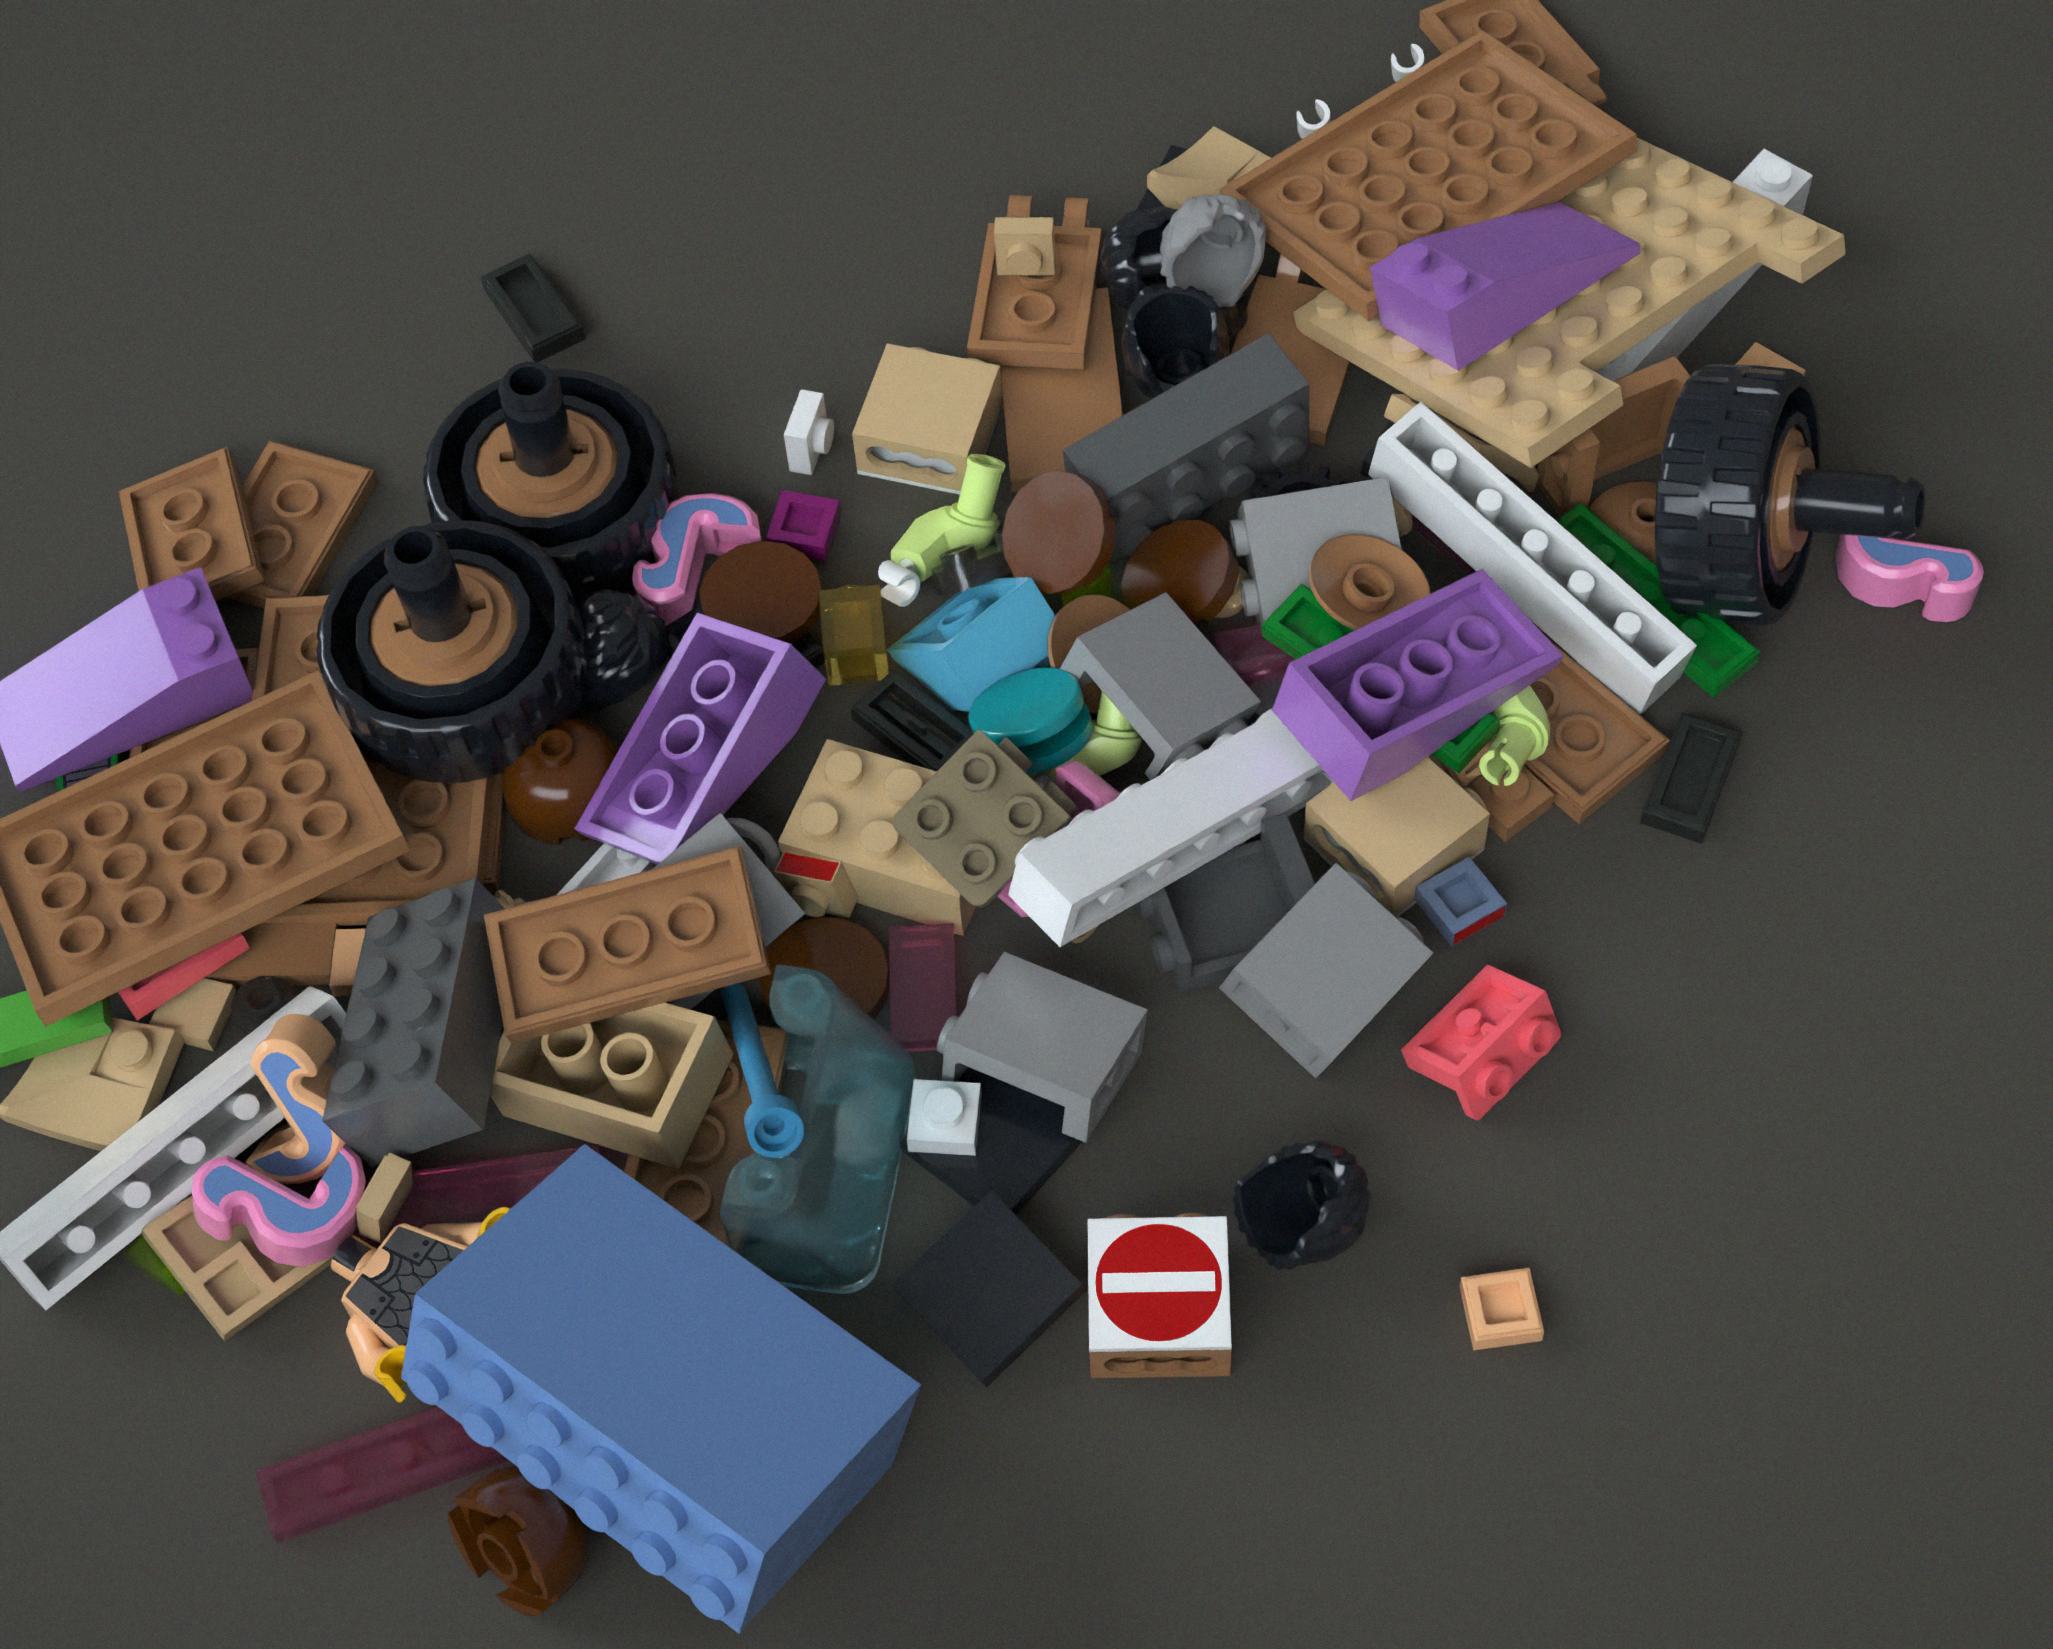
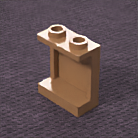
M1676 356L1613 381L1621 386L1623 406L1539 462L1537 485L1560 518L1579 503H1582L1586 508L1589 507L1594 480L1656 454H1662L1672 411L1685 382L1690 377Z

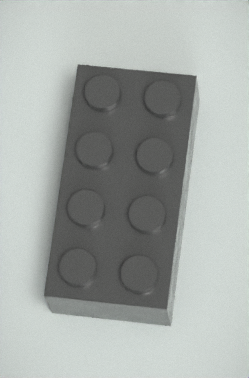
M1268 333L1063 449L1065 472L1088 477L1104 490L1110 501L1106 502L1109 508V516L1115 517L1116 537L1112 556L1107 564L1109 565L1123 556H1131L1138 545L1158 528L1178 520H1196L1204 509L1225 497L1234 498L1241 495L1251 487L1255 480L1276 468L1279 469L1280 466L1287 464L1291 466L1296 463L1304 452L1309 450V383Z
M477 878L449 888L438 889L430 895L395 908L384 909L368 917L322 1121L370 1167L379 1165L385 1155L388 1156L389 1152L403 1157L484 1129L503 1025L484 915L505 908Z

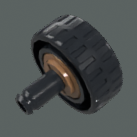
M526 361L516 364L507 371L502 379L477 390L461 402L437 429L426 454L427 462L424 465L423 472L425 498L431 523L455 520L491 523L518 532L521 536L539 545L545 551V554L556 562L570 586L576 603L587 594L601 589L628 592L634 588L632 581L634 565L639 560H645L650 564L655 563L651 543L652 537L657 530L655 525L658 520L664 519L669 503L679 498L676 470L666 431L659 418L653 414L651 407L642 398L633 393L629 388L607 377L581 370L551 369L538 362Z
M1705 365L1690 375L1677 398L1668 424L1661 455L1655 505V553L1663 596L1670 609L1680 615L1700 617L1697 613L1709 614L1711 618L1720 619L1729 624H1773L1785 615L1796 597L1806 568L1813 532L1889 538L1897 533H1902L1903 539L1911 538L1919 533L1923 522L1925 510L1924 485L1913 477H1910L1906 483L1894 475L1820 470V426L1817 404L1808 380L1800 372L1787 368L1756 365Z
M467 520L441 521L405 528L396 535L375 545L358 558L338 580L323 606V613L317 629L318 645L316 652L322 679L337 714L348 727L355 742L360 744L362 750L375 762L385 765L389 770L397 774L420 781L437 783H463L501 774L506 766L510 767L516 759L523 755V751L527 747L535 745L537 738L543 732L569 720L583 697L584 685L588 679V658L585 649L586 638L583 622L570 586L556 562L547 556L539 545L508 528L491 523Z

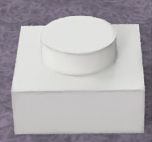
M803 389L799 392L784 432L789 471L812 475L820 453L827 454L831 448L834 435V421L827 418L823 393Z
M914 1079L907 1133L908 1152L976 1156L982 1099L981 1083Z

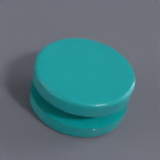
M1057 668L1029 669L997 681L975 699L968 715L973 734L980 729L996 745L1006 737L1033 763L1025 772L1027 775L1041 773L1065 763L1086 746L1093 733V720L1088 707L1084 703V695L1079 681L1071 673Z

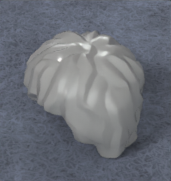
M1204 194L1188 198L1172 215L1170 222L1162 232L1160 246L1162 268L1160 273L1166 277L1167 287L1178 286L1186 289L1189 286H1193L1197 290H1204L1208 295L1213 296L1214 302L1218 304L1219 308L1224 306L1233 307L1254 280L1264 259L1266 231L1268 228L1261 219V213L1258 209L1250 206L1247 200H1238L1232 195L1215 194L1210 196Z

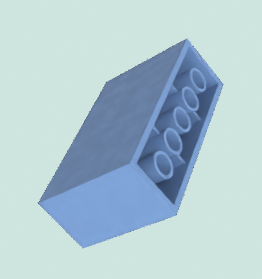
M586 1144L581 1146L415 1293L401 1379L407 1383L412 1393L418 1399L429 1405H437L462 1424L466 1433L475 1442L485 1447L494 1448L515 1464L528 1482L537 1488L551 1490L558 1498L575 1510L586 1526L597 1532H605L629 1550L643 1569L653 1575L666 1578L690 1596L700 1612L711 1619L723 1621L739 1634L893 1466L921 1384Z

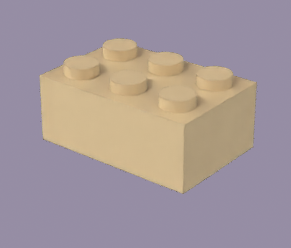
M827 739L778 840L781 856L784 851L842 862L859 897L856 903L964 936L976 908L917 852L893 826L895 814L937 771Z
M665 1002L513 1044L507 1039L504 1031L499 1041L490 1097L505 1117L679 1169L734 1054L715 1016Z

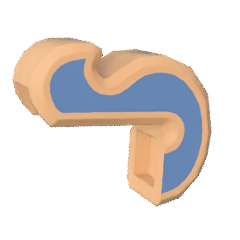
M288 1014L281 1017L274 1024L269 1035L256 1047L250 1066L288 1124L276 1128L265 1135L246 1163L252 1169L282 1184H301L318 1179L324 1175L342 1146L346 1144L322 1121L334 1067L326 1064V1062L335 1051L336 1042L327 1028L310 1016Z

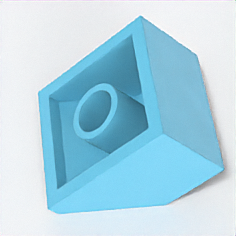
M1031 577L975 578L886 650L895 662L951 710L970 711L975 699L997 681L1021 671L1046 668L1050 665L1047 641L1055 614Z

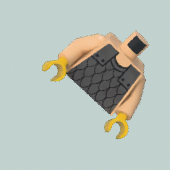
M501 1207L492 1211L483 1222L427 1224L420 1229L402 1223L396 1225L378 1249L353 1235L346 1238L336 1250L332 1258L331 1269L351 1281V1284L344 1291L341 1301L350 1316L346 1335L361 1373L367 1378L383 1385L397 1402L401 1403L407 1397L401 1389L405 1384V1381L401 1379L415 1293L510 1210L509 1208Z

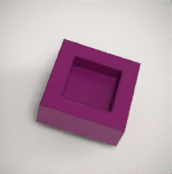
M782 490L766 535V541L785 543L804 553L808 559L826 562L842 515L840 500Z

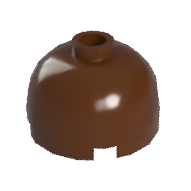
M570 717L569 720L564 721L561 725H555L550 730L543 732L537 738L535 745L527 747L523 751V755L516 759L510 767L506 766L504 772L501 773V788L511 820L525 835L545 844L561 845L559 838L570 839L576 836H580L581 842L590 840L591 838L581 835L574 828L619 751L615 742L601 728L575 717Z
M518 1467L498 1469L477 1480L453 1500L452 1503L458 1505L448 1513V1523L455 1544L468 1566L478 1578L490 1569L509 1587L495 1595L505 1605L523 1615L540 1616L560 1599L582 1575L589 1558V1527L581 1521L572 1507L558 1498L551 1490L537 1488L528 1482Z

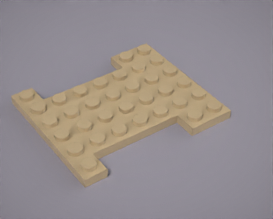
M1637 138V147L1634 154L1558 202L1640 243L1641 253L1464 368L1457 371L1381 325L1379 315L1367 321L1328 290L1319 293L1316 298L1294 311L1293 314L1296 328L1305 336L1414 400L1421 401L1431 410L1532 468L1623 406L1621 386L1598 374V370L1757 263L1803 284L1845 255L1844 234Z

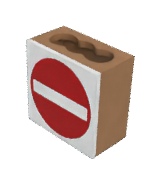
M1184 1213L1175 1217L1139 1218L1130 1214H1116L1101 1219H1088L1089 1354L1091 1378L1230 1376L1232 1344L1227 1216L1209 1217L1200 1213Z

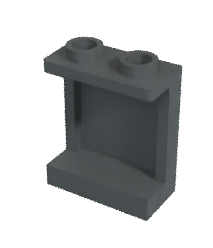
M1286 813L1261 820V840L1230 849L1134 905L1140 919L1151 918L1156 931V935L1150 936L1155 962L1161 974L1171 971L1178 993L1181 994L1223 982L1242 959L1315 885V882Z

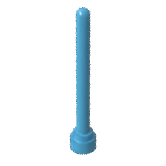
M738 983L726 986L722 991V1001L752 1100V1104L748 1107L744 1116V1127L749 1144L755 1152L764 1157L779 1158L793 1152L803 1139L804 1126L799 1110L792 1100L778 1093L745 987Z

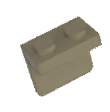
M980 729L895 814L893 826L969 903L975 907L983 908L989 905L1012 881L1016 867L1015 858L1022 847L1035 837L1043 836L1046 838L1068 826L1073 820L1071 815L1079 807L1051 780L1043 789L1025 773L1033 763L1008 738L1005 737L996 745Z

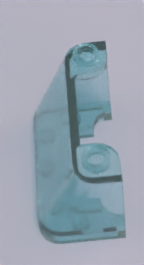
M777 964L770 991V1010L775 1022L786 1031L787 1044L784 1053L786 1068L792 1070L800 1069L807 1076L799 1110L804 1126V1135L800 1145L790 1155L769 1158L755 1153L741 1159L732 1168L727 1179L720 1215L729 1247L781 1285L836 1294L854 1293L864 1289L875 1278L880 1265L902 1155L900 1141L906 1135L910 1115L913 1081L915 1079L914 1062L909 1052L824 973L810 968Z

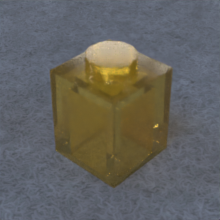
M880 584L869 586L845 585L838 589L820 590L819 604L823 653L829 686L881 681L889 674Z

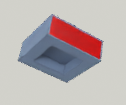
M1470 857L1463 859L1419 884L1415 889L1414 900L1451 947L1505 917L1506 901Z

